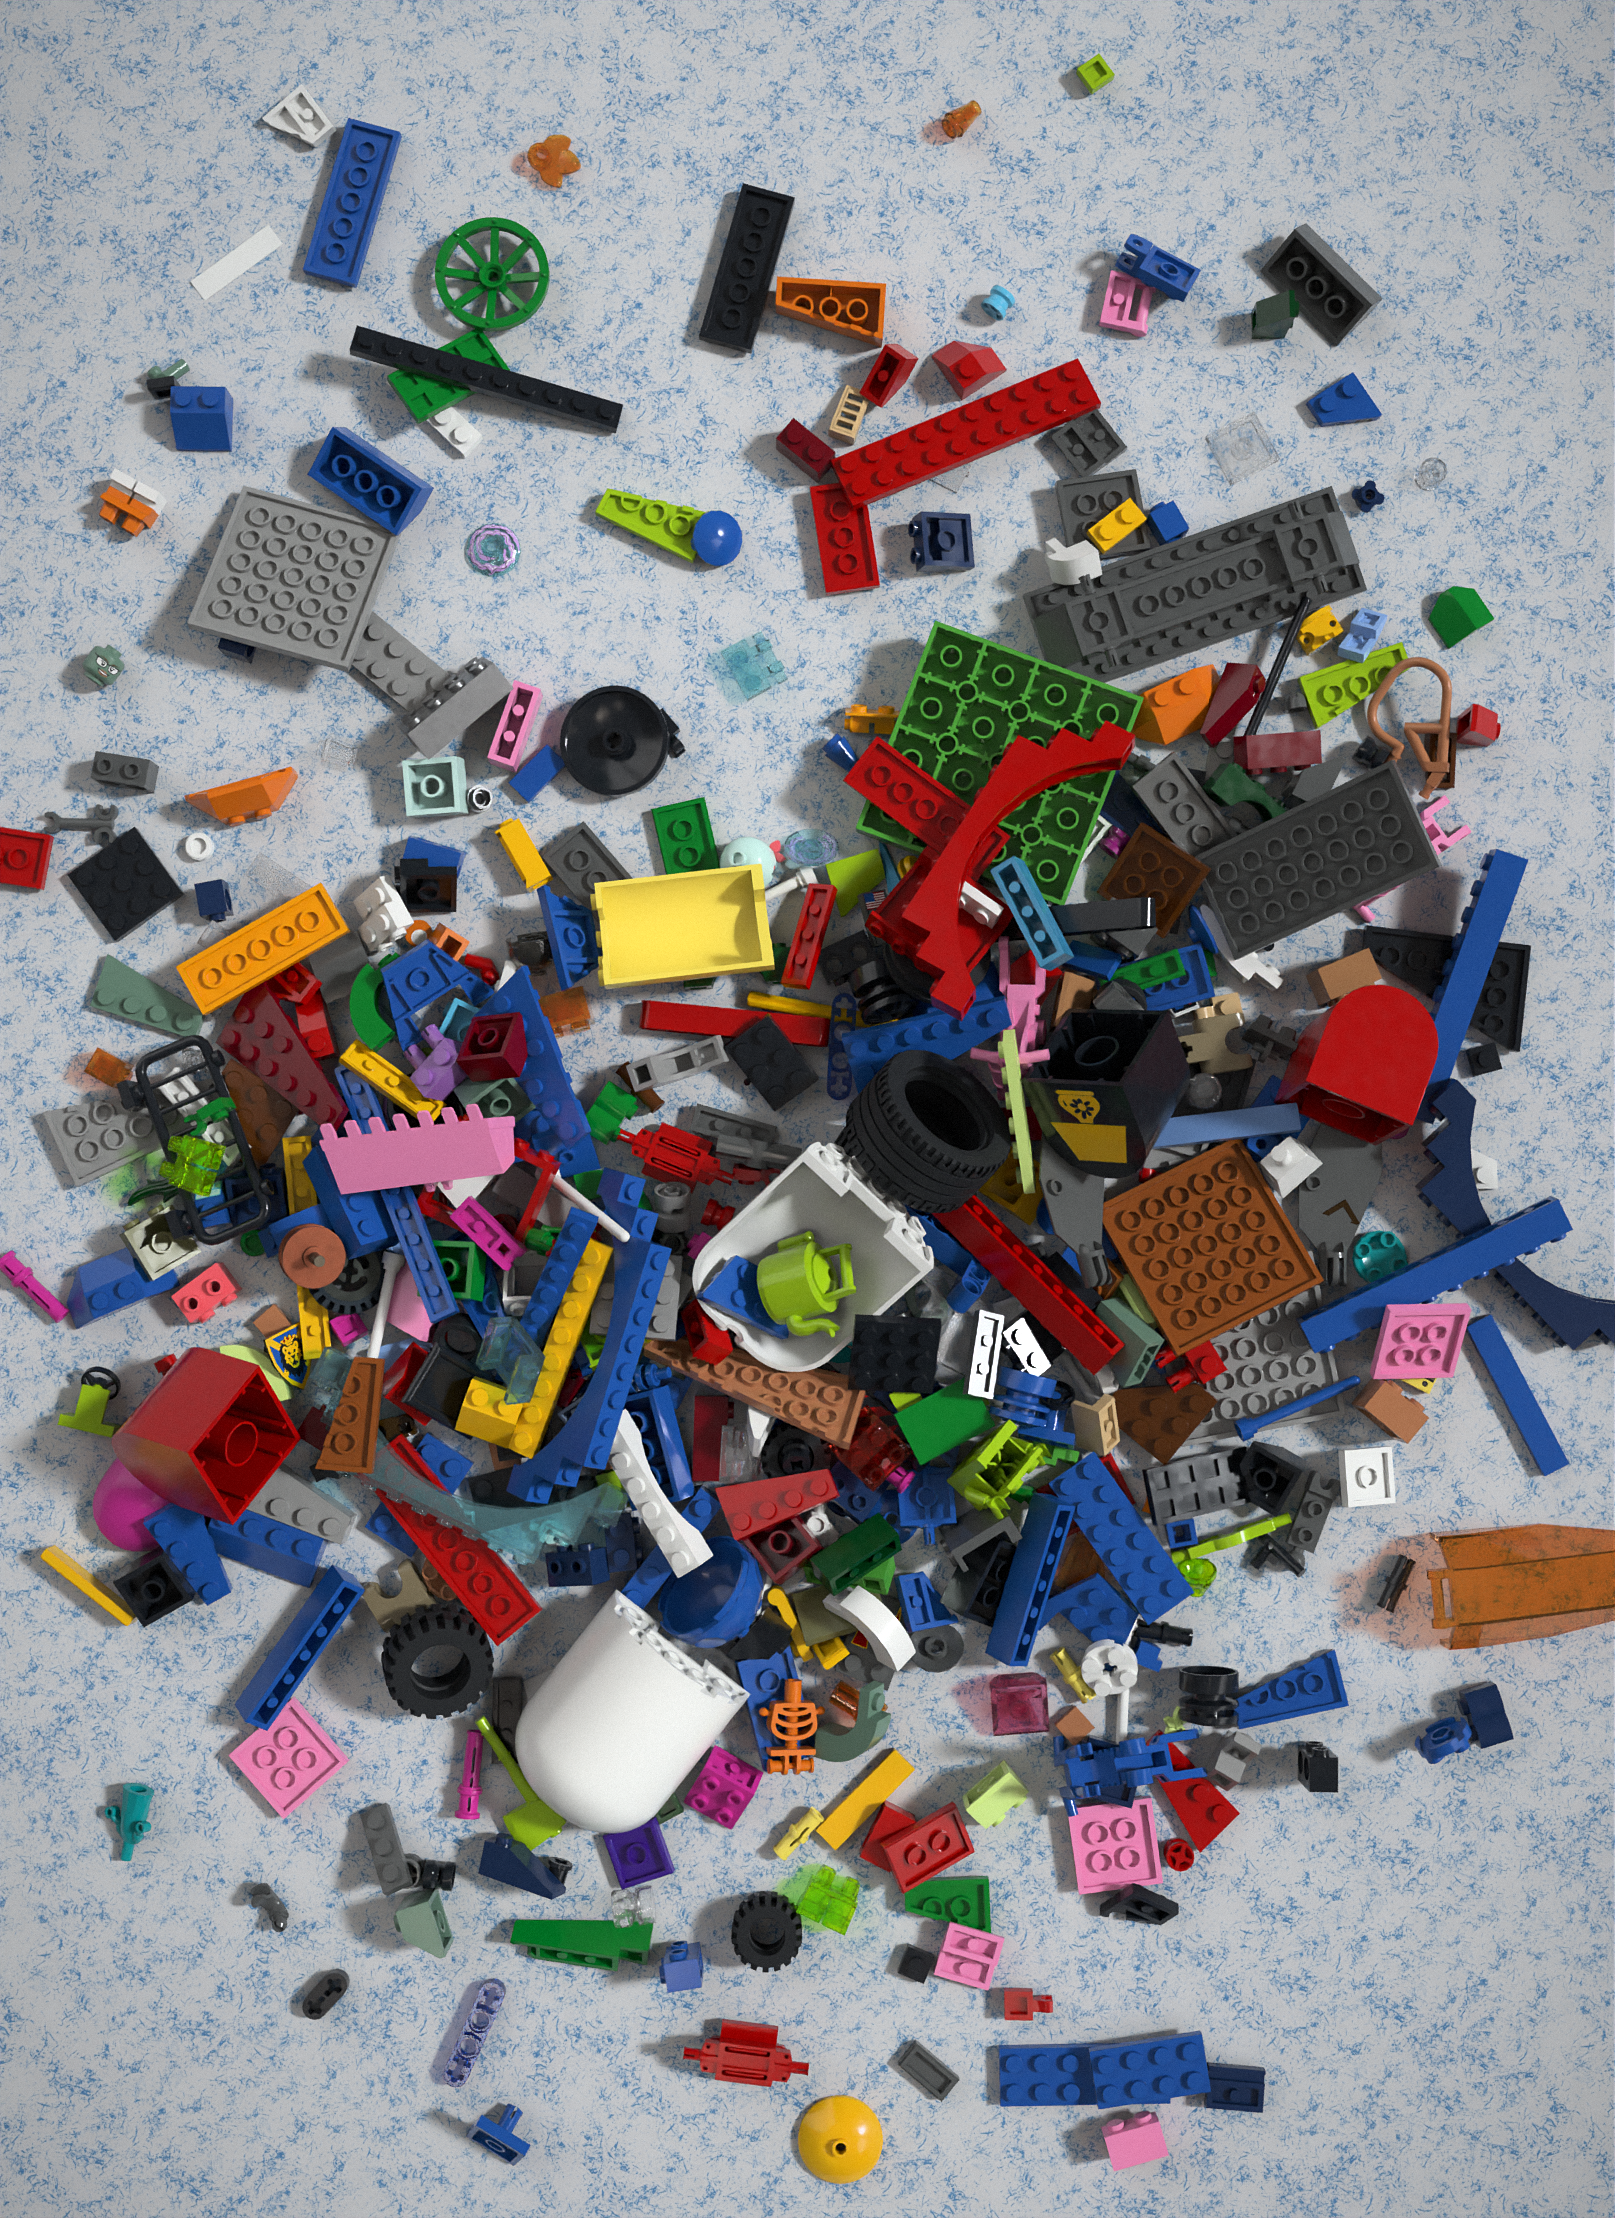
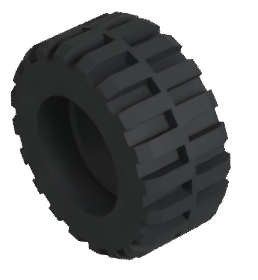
M440 1603L431 1604V1608L424 1609L423 1606L418 1607L413 1615L410 1616L407 1613L401 1617L402 1623L400 1625L394 1624L389 1630L391 1637H386L384 1640L381 1663L386 1686H388L392 1699L397 1700L398 1706L406 1711L410 1709L411 1715L421 1717L422 1714H425L427 1719H436L437 1715H443V1718L452 1717L451 1713L455 1711L462 1713L467 1710L469 1703L475 1704L480 1699V1691L486 1692L490 1685L488 1679L493 1676L494 1671L492 1665L494 1662L493 1652L486 1632L466 1609H461L458 1612L456 1605L447 1604L446 1608H442ZM451 1645L463 1651V1656L458 1665L442 1676L425 1677L411 1669L416 1658L430 1647Z

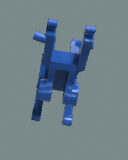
M1198 1729L1153 1736L1149 1746H1146L1144 1737L1118 1742L1119 1747L1098 1751L1092 1750L1091 1743L1074 1745L1065 1750L1064 1736L1053 1737L1054 1767L1063 1766L1067 1786L1059 1788V1792L1063 1799L1067 1816L1078 1815L1075 1799L1101 1795L1100 1788L1127 1784V1788L1153 1784V1775L1162 1783L1207 1777L1206 1767L1173 1772L1168 1743L1198 1739ZM1090 1754L1094 1755L1092 1760L1080 1761L1079 1758ZM1099 1781V1784L1085 1786L1084 1784Z

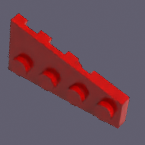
M829 1469L715 1488L732 1535L736 1541L743 1540L840 1497Z
M1159 1729L1153 1736L1163 1735L1164 1733ZM1152 1737L1146 1742V1746H1149ZM1173 1742L1168 1743L1173 1772L1197 1768ZM1190 1778L1162 1783L1157 1779L1200 1853L1240 1814L1222 1793L1205 1778Z

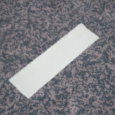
M267 225L190 282L206 301L283 243L270 226Z

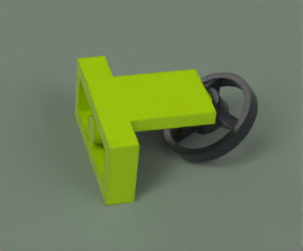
M99 1366L91 1367L84 1372L81 1378L82 1388L75 1414L70 1412L60 1414L57 1425L112 1438L122 1425L103 1420L108 1401L118 1395L121 1383L116 1374L111 1370ZM100 1372L109 1376L112 1380H106L102 1377L95 1378L89 1373ZM115 1384L116 1392L110 1395L111 1390L107 1389Z

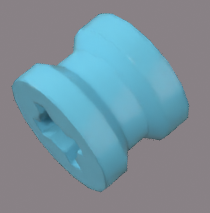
M994 285L990 290L989 298H985L982 301L981 307L990 317L1002 321L1006 316L1007 308H1011L1014 305L1015 298L1005 288Z

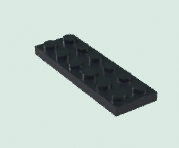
M742 184L700 330L699 340L752 354L795 204V197Z

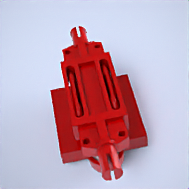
M664 1122L661 1123L659 1130L655 1133L643 1128L637 1135L622 1128L619 1132L629 1138L618 1135L617 1140L632 1145V1155L644 1159L643 1162L645 1164L641 1173L664 1183L673 1181L684 1183L690 1187L691 1194H693L697 1182L708 1186L715 1179L730 1186L733 1182L723 1176L734 1179L735 1174L733 1175L721 1170L720 1160L709 1156L713 1142Z
M722 2019L720 2036L716 2035L706 2039L702 2049L684 2046L683 2060L700 2061L701 2071L715 2073V2080L771 2087L773 2081L787 2083L791 2073L808 2076L809 2062L792 2061L791 2051L784 2045L777 2043L778 2026Z

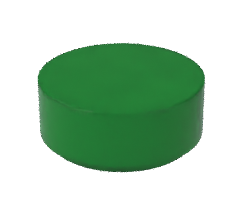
M261 1229L251 1230L242 1235L240 1246L245 1254L261 1256L266 1253L258 1235V1232L262 1231Z

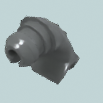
M260 1883L251 1889V1894L253 1895L251 1905L253 1908L259 1905L262 1906L269 1914V1919L273 1923V1930L283 1932L287 1928L289 1913L272 1888L267 1883Z

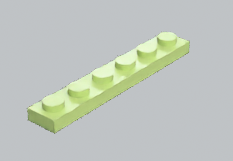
M1015 1029L1003 1030V1041L998 1042L999 1059L1005 1058L1006 1067L1001 1068L1003 1084H1008L1009 1092L1005 1093L1007 1110L1012 1109L1013 1117L1009 1118L1010 1134L1016 1135V1142L1012 1143L1014 1159H1019L1020 1167H1016V1178L1018 1184H1023L1024 1194L1035 1193L1036 1176L1024 1091L1021 1082L1022 1076Z

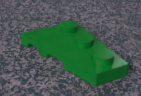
M988 1876L930 1878L904 1893L905 1911L935 1920L951 1921L991 1933Z

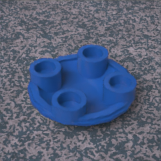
M721 510L708 511L695 524L693 538L690 542L691 547L706 563L713 566L727 565L734 561L740 553L742 531L738 522L730 514Z

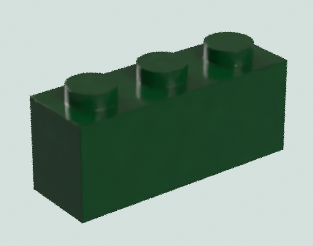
M878 1512L871 1518L865 1519L849 1533L840 1536L836 1542L827 1548L819 1550L810 1559L814 1575L834 1597L901 1551L899 1534Z

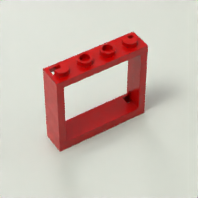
M464 1114V1116H458L459 1122L468 1121L469 1117ZM515 1137L514 1155L543 1169L514 1235V1238L525 1246L526 1235L535 1224L561 1162L554 1160L555 1156L549 1154L548 1151L540 1149L537 1152L529 1148L530 1143ZM424 1186L417 1201L421 1213L465 1233L450 1218L455 1210L432 1199L434 1192H428ZM503 1244L499 1250L506 1253L509 1248Z

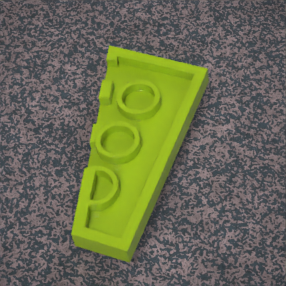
M607 488L595 511L596 516L692 564L697 556V552L692 549L690 542L693 538L695 524L706 512L694 510L693 507L676 506L667 504V501L658 499L654 501L642 498L640 495Z
M1399 642L1370 652L1363 663L1347 660L1299 677L1297 681L1302 694L1305 696L1315 730L1377 691L1388 672L1397 663L1408 658L1403 643ZM1410 668L1405 669V670L1402 671L1398 676H1400V675L1403 674L1404 672L1408 671Z

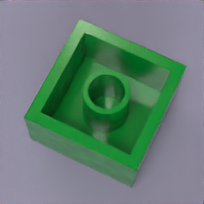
M432 1240L455 1301L483 1302L487 1253L475 1242Z

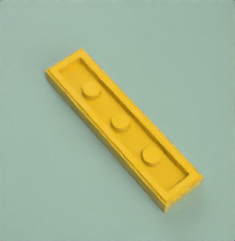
M355 1039L338 1061L417 1120V1112L427 1110L434 1122L441 1114L442 1108L447 1106L443 1101L424 1097L410 1077L358 1039Z
M56 1545L46 1548L40 1557L43 1561L122 1624L129 1626L137 1621V1617L125 1600Z
M894 1748L816 1827V1831L836 1851L902 1784L915 1768Z

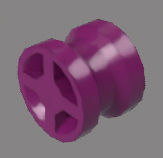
M1111 826L1107 837L1101 839L1098 845L1106 854L1117 860L1131 838L1119 828Z

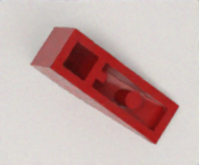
M319 988L307 1005L295 1003L299 1031L310 1047L309 1052L313 1058L320 1062L341 1055L328 1007Z

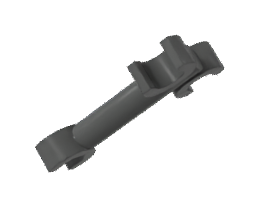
M97 804L95 814L99 819L61 818L54 812H46L44 816L50 819L54 818L55 824L52 827H44V831L56 834L61 829L96 830L93 837L95 843L101 844L102 836L108 834L109 843L111 844L117 840V835L113 830L114 820L117 818L119 810L117 806L111 805L110 813L104 815L103 806Z

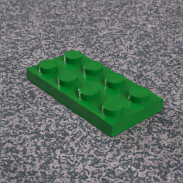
M474 329L438 348V350L510 371L485 333L481 330ZM397 370L387 375L388 383L417 424L477 393L403 370Z

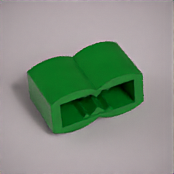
M608 1081L586 1114L591 1128L590 1135L605 1145H608L610 1142L615 1144L618 1135H621L619 1133L621 1130L620 1126L626 1118L631 1120L639 1107L635 1104L638 1099L611 1081Z

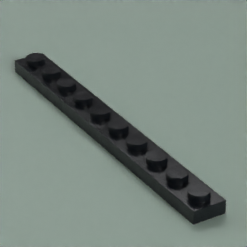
M358 325L356 326L350 346V355L612 433L617 432L623 404Z

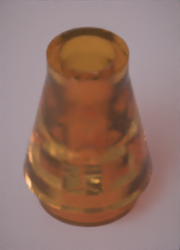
M971 100L969 103L946 113L941 122L946 135L952 139L962 137L974 120L981 115L982 111L979 104Z

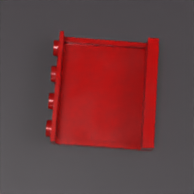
M927 845L921 852L918 860L875 911L870 913L864 926L869 929L872 935L882 938L891 945L896 953L906 955L911 959L918 970L927 972L934 979H940L917 966L915 950L919 942L924 938L904 928L900 915L903 905L907 900L911 901L913 899L918 882L922 877L926 878L931 871L930 865L934 857L939 854ZM967 875L965 879L967 883L1004 908L998 922L992 929L976 921L974 916L963 908H959L958 936L961 954L970 974L1007 928L1014 916L1007 904Z

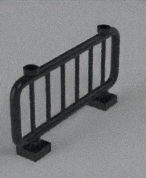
M199 1035L186 1036L145 1054L136 1064L135 1074L137 1082L125 1080L116 1085L125 1110L138 1112L145 1108L148 1109L185 1210L174 1209L164 1214L173 1239L186 1240L196 1236L203 1244L213 1246L265 1224L271 1214V1203L268 1196L274 1194V1188L269 1179L262 1180L235 1109L228 1112L229 1117L227 1118L234 1139L183 1161L178 1159L172 1141L190 1134L196 1130L197 1125L170 1136L162 1115L216 1092L218 1097L231 1098L220 1067L226 1064L222 1052L219 1049L213 1051L209 1041ZM191 1046L200 1048L205 1060L204 1062L150 1084L147 1076V1068L150 1064ZM204 1067L208 1068L215 1087L160 1110L153 1089ZM209 1121L207 1126L213 1124V1121ZM234 1144L237 1145L244 1163L243 1165L189 1188L182 1170L183 1166ZM241 1171H247L253 1191L202 1213L198 1212L191 1194L192 1192ZM256 1196L260 1206L259 1214L256 1217L211 1235L205 1231L202 1218Z

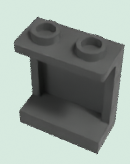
M974 1507L956 1518V1525H945L939 1529L944 1538L940 1543L954 1567L959 1565L963 1572L969 1570L962 1557L1003 1531L1007 1533L1012 1543L1022 1539L1021 1534L1005 1509L1000 1510L1004 1517L997 1519L990 1508L978 1511Z

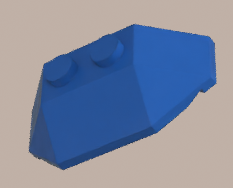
M126 1247L78 1267L66 1304L76 1329H80L181 1285L174 1269L154 1281H150L136 1258L133 1259Z

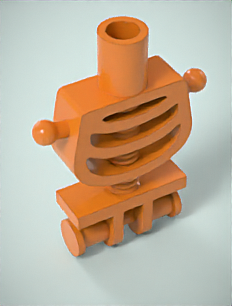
M785 1679L784 1700H772L769 1710L765 1707L759 1710L761 1716H767L766 1725L768 1730L778 1738L785 1740V1746L766 1747V1753L770 1756H780V1760H767L768 1774L781 1772L782 1775H787L789 1769L793 1770L794 1775H799L801 1771H808L809 1773L814 1771L813 1758L801 1760V1755H816V1749L812 1746H797L796 1743H798L797 1740L806 1739L815 1733L817 1729L816 1715H823L825 1708L819 1706L815 1709V1704L810 1700H801L802 1680ZM778 1713L787 1716L786 1719L778 1718ZM776 1723L786 1727V1732L777 1731ZM806 1726L800 1731H798L797 1729L798 1727ZM789 1756H792V1763H789Z

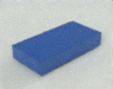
M547 744L508 783L530 803L566 766L563 759Z
M1072 940L1069 947L1074 958L1063 963L1062 966L1110 981L1122 958L1118 953Z

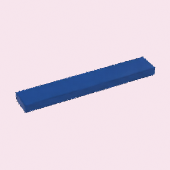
M1487 1314L1468 1324L1466 1332L1541 1475L1547 1476L1568 1465L1569 1462L1492 1315Z

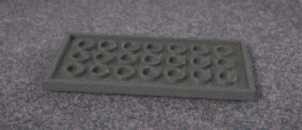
M1395 760L1388 761L1195 856V858L1211 868L1202 882V886L1235 960L1442 866Z

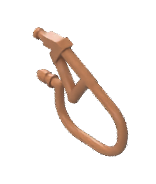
M1411 657L1400 661L1388 672L1370 700L1367 710V721L1372 733L1380 741L1393 748L1383 764L1391 760H1395L1397 763L1402 758L1400 755L1404 751L1405 745L1380 727L1377 720L1378 706L1397 676L1405 669L1423 667L1439 678L1442 685L1439 723L1405 722L1404 733L1424 772H1432L1426 780L1423 790L1419 792L1420 796L1428 800L1429 795L1437 788L1446 773L1449 772L1450 763L1447 761L1452 684L1447 672L1436 662L1423 657ZM1418 734H1438L1436 762H1431Z

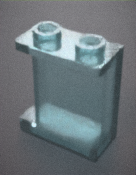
M515 1316L495 1317L489 1320L475 1364L480 1370L495 1369L508 1386L503 1399L506 1405L529 1403L540 1375L545 1355Z

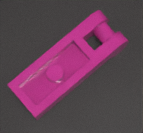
M472 1196L467 1197L450 1216L505 1271H509L514 1266L513 1261L518 1256L522 1257L527 1252V1248L519 1240L515 1239ZM503 1244L509 1248L505 1254L499 1250Z

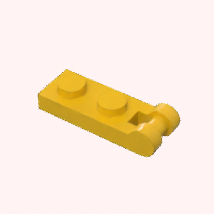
M780 1585L771 1586L768 1592V1601L770 1604L778 1607L781 1613L779 1617L793 1629L791 1632L793 1640L790 1646L796 1658L801 1656L804 1662L814 1658L811 1645L806 1646L800 1622L784 1589Z

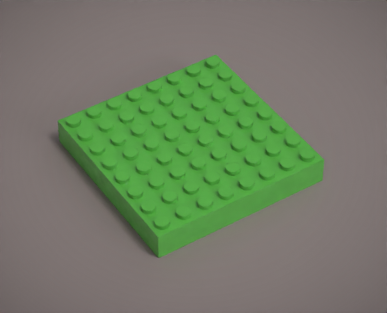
M935 621L888 744L972 807L975 803L974 797L980 787L986 786L991 769L995 764H1000L1007 744L1009 742L1013 743L1018 735L1046 749L1049 739L1052 735L1057 736L1061 728L1089 741L1094 730L1097 727L1100 729L1107 720L1131 733L1144 698ZM1116 770L1082 775L1053 785L1023 802L997 825L1011 837L979 879L997 885L990 870L1015 856L1025 862L1046 904L1051 906L1065 905ZM866 799L856 826V832L920 856L927 845Z

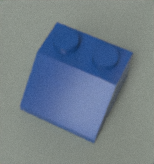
M171 386L170 416L176 449L178 451L232 452L233 397L227 388Z

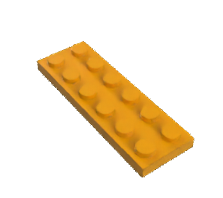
M319 883L176 966V969L202 1014L206 1016L351 931L322 883Z

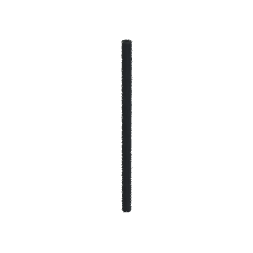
M1303 596L1299 602L1267 678L1265 689L1259 697L1243 736L1256 735L1311 605L1312 600L1308 597Z

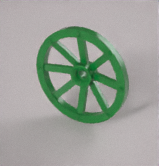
M486 217L460 226L446 239L437 256L435 281L443 304L458 321L477 330L498 332L521 325L537 312L548 292L550 271L546 253L541 243L527 228L509 219ZM491 231L490 262L485 263L466 239L480 232ZM500 231L513 234L523 240L502 265L499 263ZM458 245L480 269L479 272L447 267L448 261ZM531 248L538 260L539 272L507 274ZM446 277L478 282L480 284L454 301L448 292ZM492 278H498L494 282L490 281ZM538 282L537 288L527 304L507 286V284ZM486 291L488 292L485 318L474 316L462 309ZM501 292L519 311L506 317L494 319L497 293Z

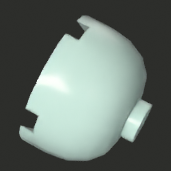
M739 837L732 840L724 848L720 857V868L762 864L764 888L773 878L772 873L774 866L776 867V858L774 851L765 842L754 837Z

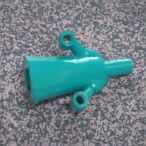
M126 1783L123 1785L121 1816L119 1815L120 1808L116 1805L105 1808V1816L117 1825L116 1830L123 1839L120 1856L122 1861H131L134 1845L142 1841L145 1832L151 1830V1824L146 1820L154 1790L140 1783Z

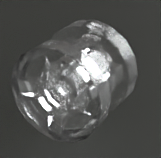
M1431 457L1426 459L1415 472L1414 480L1416 485L1424 491L1436 489L1447 474L1445 463L1438 458Z

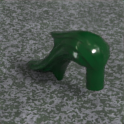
M178 1156L179 1161H183V1159L180 1156ZM187 1164L182 1167L188 1186H190L194 1181L195 1171ZM173 1176L161 1181L146 1179L148 1184L131 1195L128 1200V1206H132L144 1198L155 1195H163V1203L169 1201L179 1194Z

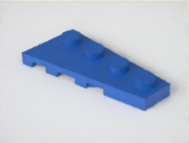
M460 1231L444 1240L474 1242L467 1234ZM487 1254L483 1302L461 1301L485 1342L491 1341L511 1327L505 1312L492 1259Z

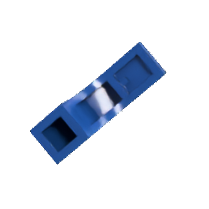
M320 1203L268 1225V1228L258 1232L267 1257L271 1258L278 1255L282 1239L296 1226L314 1223L334 1231L322 1204Z

